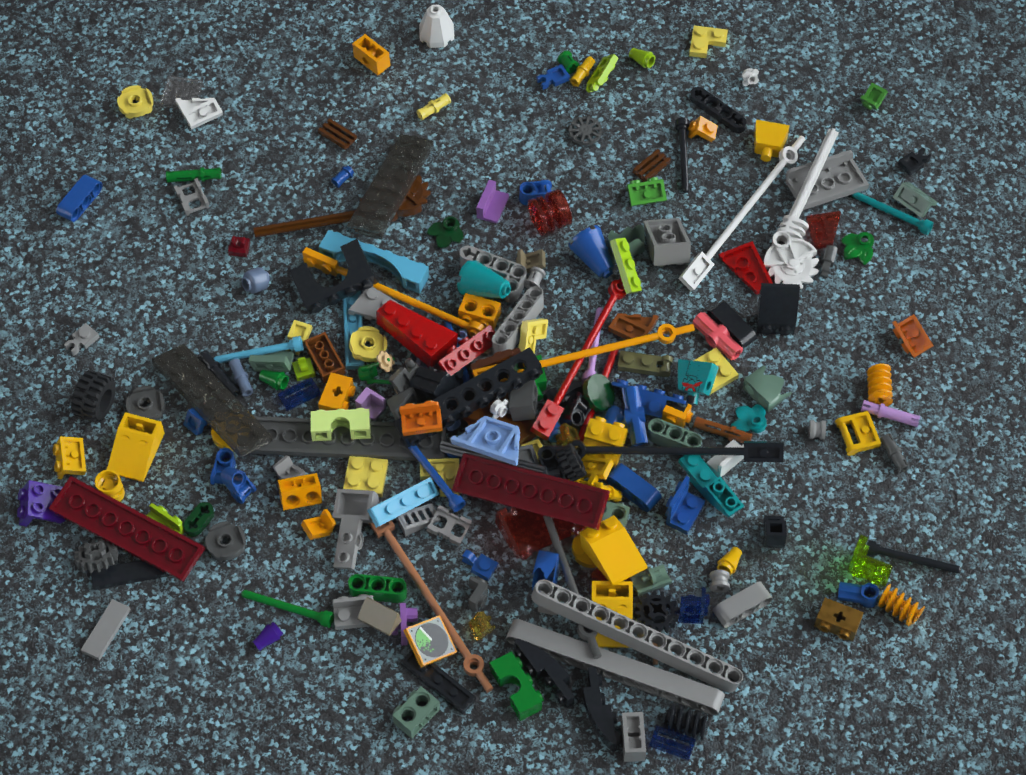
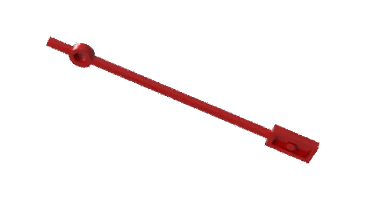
M621 277L619 280L612 281L608 287L610 297L581 350L591 348L616 300L623 299L626 295ZM585 358L574 361L554 400H546L530 429L532 433L544 440L549 438L564 410L559 405Z

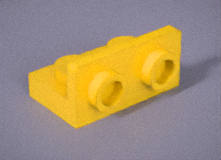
M60 436L57 443L53 445V455L56 456L54 471L57 472L58 479H63L65 474L85 475L86 463L83 438Z

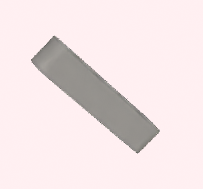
M538 286L530 287L492 337L493 354L507 349L512 350L518 344L522 321L536 319L544 308L542 288Z

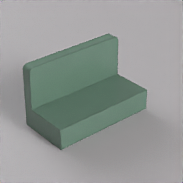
M902 182L893 196L895 200L921 218H924L931 206H936L938 203L909 182Z
M279 351L264 355H250L248 362L254 372H261L262 370L290 372L294 353L293 351Z

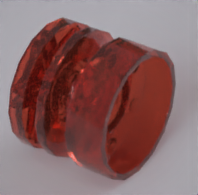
M559 189L547 192L545 199L542 196H537L536 199L528 200L530 218L540 235L543 236L548 232H553L555 226L561 229L572 224L570 207Z

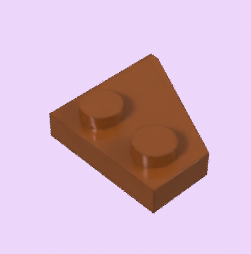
M617 313L609 325L608 331L626 340L648 335L656 325L659 316L641 317V314L628 315Z

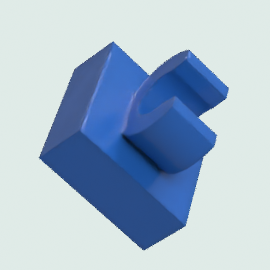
M191 408L187 411L183 425L198 436L202 434L204 426H207L209 417L205 418L201 411Z

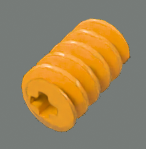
M880 363L868 368L867 386L869 402L880 405L883 403L885 406L892 404V380L890 379L891 367L889 365Z
M889 584L882 593L878 606L882 608L886 605L885 611L887 613L893 610V617L900 614L899 621L902 622L907 619L906 625H912L918 620L925 606L917 609L919 602L911 605V597L904 600L905 593L903 592L898 596V588L890 591L891 584Z

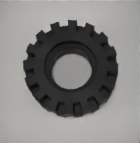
M572 443L556 451L561 466L570 481H576L587 475L585 466L580 459L581 457Z

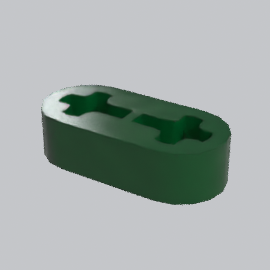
M199 503L187 517L183 526L188 536L196 537L200 535L213 519L214 509L210 503ZM208 509L209 513H204L202 515L201 511H206ZM196 524L197 528H196V529H195V528H192V529L190 530V527H189V526H190V525H191V526H194V525Z

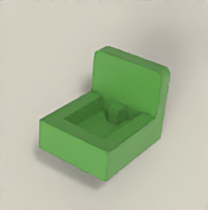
M871 83L865 95L860 97L862 105L869 110L872 108L877 110L888 91Z

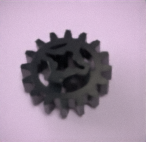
M653 591L652 596L645 593V599L640 597L639 604H636L635 618H639L637 622L656 631L662 632L664 630L668 633L669 626L675 628V622H678L679 615H677L679 614V608L676 607L677 601L671 602V595L664 597L663 591L660 595Z

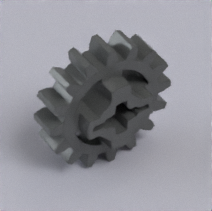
M100 539L98 542L92 540L90 544L85 542L84 547L79 546V551H75V556H73L77 569H82V572L89 570L92 573L94 570L100 572L102 568L107 570L108 565H114V561L118 560L119 553L117 546L107 541L103 542V539Z

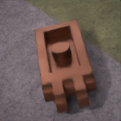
M515 348L496 352L492 356L479 359L470 365L472 370L499 364L520 353L521 350Z

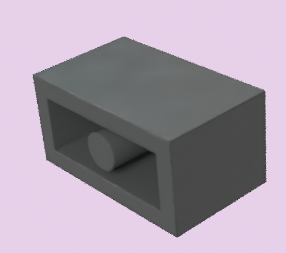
M530 380L521 388L508 392L510 402L507 404V412L511 414L513 421L536 419L538 389L535 380Z

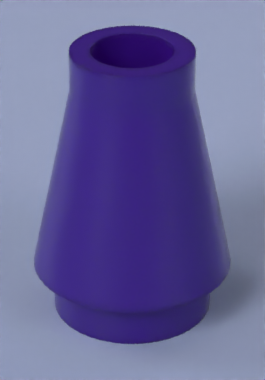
M272 622L267 624L252 642L261 651L263 648L280 640L283 632Z

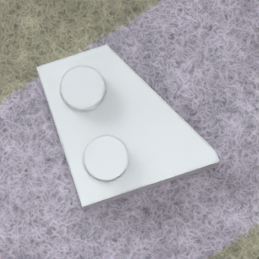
M215 98L175 99L191 130L223 115V111Z

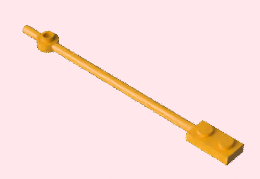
M308 247L302 252L303 261L309 267H315L323 273L331 274L335 277L337 274L346 277L348 269L339 266L337 260ZM378 282L373 285L374 288L386 295L466 329L471 338L485 328L483 324L477 321L469 323Z
M662 324L656 333L540 360L539 362L543 368L659 340L663 344H670L675 340L676 335L693 332L695 328L693 324L677 328L671 324ZM498 364L472 370L473 378ZM520 369L517 372L521 373L524 369ZM501 379L500 382H505L508 379Z

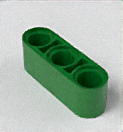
M354 574L348 580L351 597L367 594L373 595L375 601L401 603L407 598L406 582L401 578ZM355 585H362L361 588H353ZM375 587H382L381 590H374ZM395 589H402L401 592H394Z

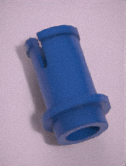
M343 166L342 170L331 179L337 188L347 179L353 177L354 171L350 166Z

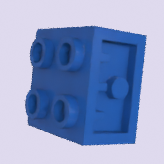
M688 476L684 478L683 482H678L675 489L676 494L668 499L666 504L668 508L665 513L667 517L666 525L686 535L689 533L706 501L688 492L690 481Z

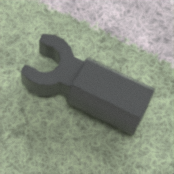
M833 245L826 246L821 263L823 266L820 276L828 277L830 267H833L836 258L837 247Z

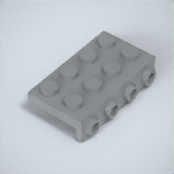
M852 150L827 157L803 210L868 189L869 183L854 162ZM813 162L793 167L786 173L785 182L795 199Z

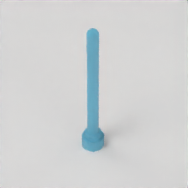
M296 336L286 343L215 356L213 359L219 363H224L233 359L249 358L250 355H264L289 349L299 352L303 351V342L301 336Z

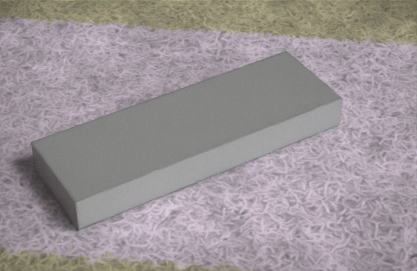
M112 599L81 648V652L100 661L129 614L130 607Z

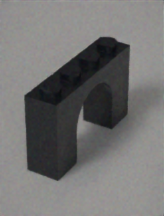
M357 239L340 246L348 264V273L345 279L336 286L323 287L317 284L307 263L289 270L309 314L318 313L323 308L335 305L340 300L352 297L357 292L369 289L377 283Z

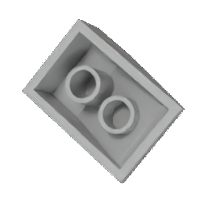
M680 218L643 221L649 254L654 266L663 267L670 264L683 265L684 263H690L691 242Z

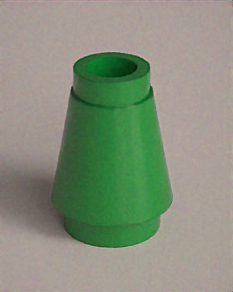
M262 370L259 374L260 381L276 390H284L289 382V377L284 372Z

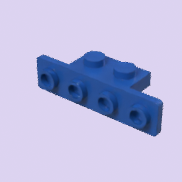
M617 379V382L612 381L611 385L625 388L628 387V381ZM635 385L638 386L641 405L644 408V413L647 415L662 418L667 400L687 405V401L683 400L684 396L673 393L672 397L665 395L666 391L654 388V392L646 390L647 386Z

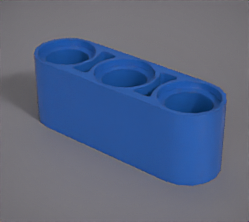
M83 175L58 204L56 209L57 215L71 222L78 220L101 192L102 182L88 175Z
M618 463L606 479L609 485L619 490V492L621 491L623 496L645 512H649L662 498L661 493L655 487L622 463Z

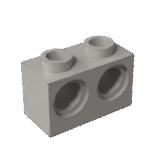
M643 712L622 713L621 729L624 762L645 761L646 743Z

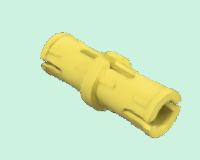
M445 93L441 97L429 101L426 106L418 109L416 113L421 120H424L450 104L451 99Z

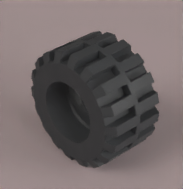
M93 370L85 372L77 382L72 395L71 409L73 415L94 423L101 422L108 414L114 401L116 391L114 378Z

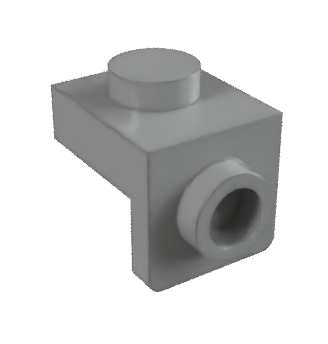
M285 455L273 465L279 480L307 475L303 469L293 464L288 455Z

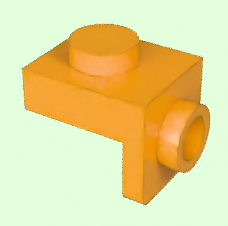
M700 116L689 124L688 137L692 139L695 135H699L712 142L715 140L718 125Z
M688 404L684 412L666 405L663 409L662 420L684 428L685 424H689L693 417L691 412L692 405Z
M324 509L320 516L303 520L301 526L308 538L313 540L330 536L336 522L329 510Z

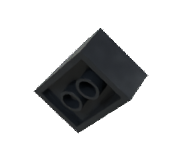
M761 283L756 312V333L765 335H794L800 284Z

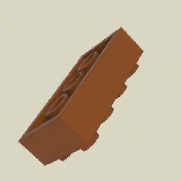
M326 332L304 340L305 349L324 383L328 381L331 372L340 375L346 374L345 367Z

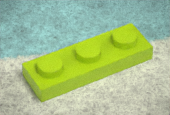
M626 238L611 240L610 244L626 294L642 291L641 282L635 269V262L632 259L629 250L630 246Z

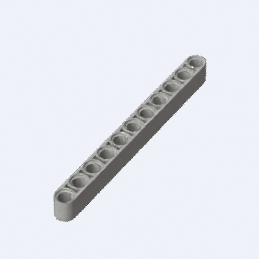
M545 579L539 580L533 589L531 598L537 605L725 692H734L743 680V674L740 669Z
M521 619L513 620L506 636V640L513 645L514 640L517 638L527 641L547 652L555 660L588 671V667H596L597 674H601L605 678L709 715H718L725 694L716 688L600 647L602 656L594 659L589 643Z

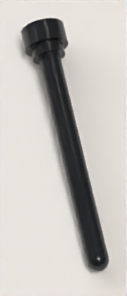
M681 117L675 120V129L679 132L682 191L688 193L689 175L686 132L688 131L689 120Z
M868 540L864 555L870 557L879 554L953 573H960L962 570L958 565L880 547V544H876V541Z

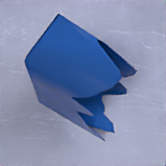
M538 551L533 570L532 590L535 584L543 579L557 584L560 574L559 554Z

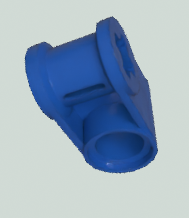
M551 181L523 182L519 190L520 203L523 205L553 202L555 198L551 192Z
M222 448L217 452L210 476L211 485L224 484L221 480L223 469L226 467L235 468L236 460L231 449ZM225 458H230V460L223 462Z
M233 467L223 469L221 473L222 482L230 491L231 496L238 503L243 504L248 495L257 490L243 471Z

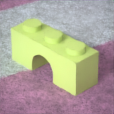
M356 408L327 411L320 409L311 411L312 441L332 440L333 430L341 426L347 427L350 430L351 439H371L369 409Z

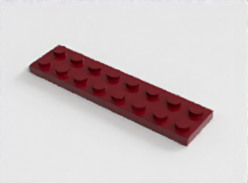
M463 453L452 488L453 492L594 530H599L610 491L466 453Z
M72 476L67 480L49 507V510L182 582L185 581L205 550L203 545Z

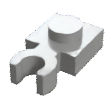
M85 323L72 334L73 340H68L64 346L66 350L74 347L71 353L75 356L79 353L81 347L87 349L100 337L94 329Z

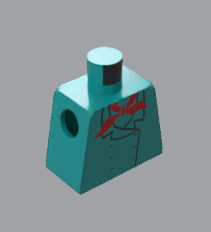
M678 359V390L687 393V404L697 405L699 395H710L719 366L711 362Z

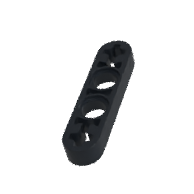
M694 87L691 90L690 100L693 104L735 133L745 131L747 121L742 115L702 87ZM714 103L716 106L711 108L707 104ZM722 112H726L729 114V116L722 117L720 114Z

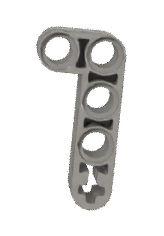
M469 245L460 249L461 267L469 260L479 261L510 282L511 290L513 291H510L509 295L503 299L509 303L517 301L525 287L524 281L527 279V271L523 265Z

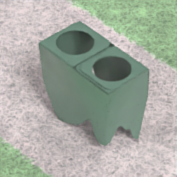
M637 225L633 229L626 227L621 234L614 233L611 230L607 237L606 244L613 263L616 262L610 241L613 239L626 238L630 246L631 256L645 252V230L643 225Z
M761 366L744 379L743 389L759 405L763 406L766 412H770L789 397L792 392L780 395L784 379L775 375H764L766 366Z

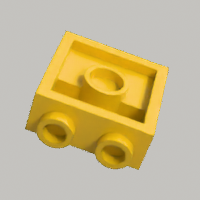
M595 416V419L590 418L583 443L585 446H624L628 429L624 428L625 425L622 423L614 422L612 425L606 423V419ZM585 454V456L611 459L614 463L612 468H614L619 463L621 454Z

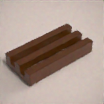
M330 118L327 120L328 123H324L323 127L318 129L319 134L344 150L357 140V135Z
M657 149L633 169V173L646 182L648 178L654 177L670 164L671 159L669 157L666 158V155L664 153L661 154L660 150ZM661 160L663 161V162H661L658 166H656V167L654 168V166H655L656 164H658ZM653 169V170L650 171L647 175L643 176L646 172H648L649 170Z

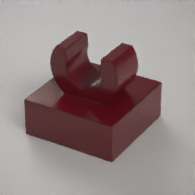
M232 236L228 254L230 256L247 258L251 243L250 238Z

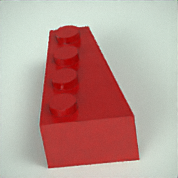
M392 300L387 301L376 311V323L427 366L433 367L447 355L445 351L454 345L457 346L458 333Z

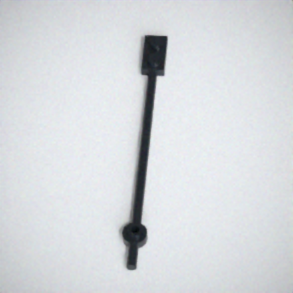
M572 440L568 443H572L573 446L580 448L578 455L581 457L580 459L585 454L744 455V462L784 461L783 441H744V448L585 446L580 440ZM551 446V447H553V448L555 449V452H556L558 449H560V448H562V447H564V446Z

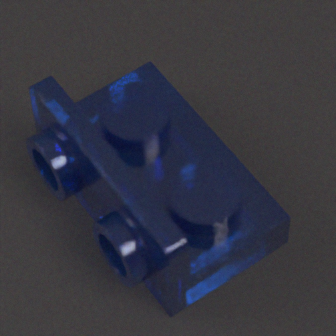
M701 587L700 597L694 595L681 596L678 623L703 624L704 616H708L710 600L709 594H706V587Z

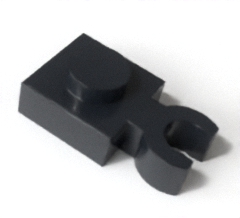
M921 148L917 155L911 152L898 161V165L910 176L922 169L924 163H928L931 160L932 155L923 156L925 148Z

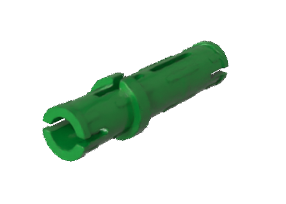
M220 167L166 171L167 183L193 181L196 178L201 180V182L209 179H222Z

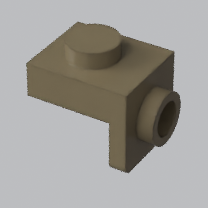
M522 249L517 250L516 263L523 265L527 273H530V268L534 266L544 269L546 268L545 252L541 249L525 254Z

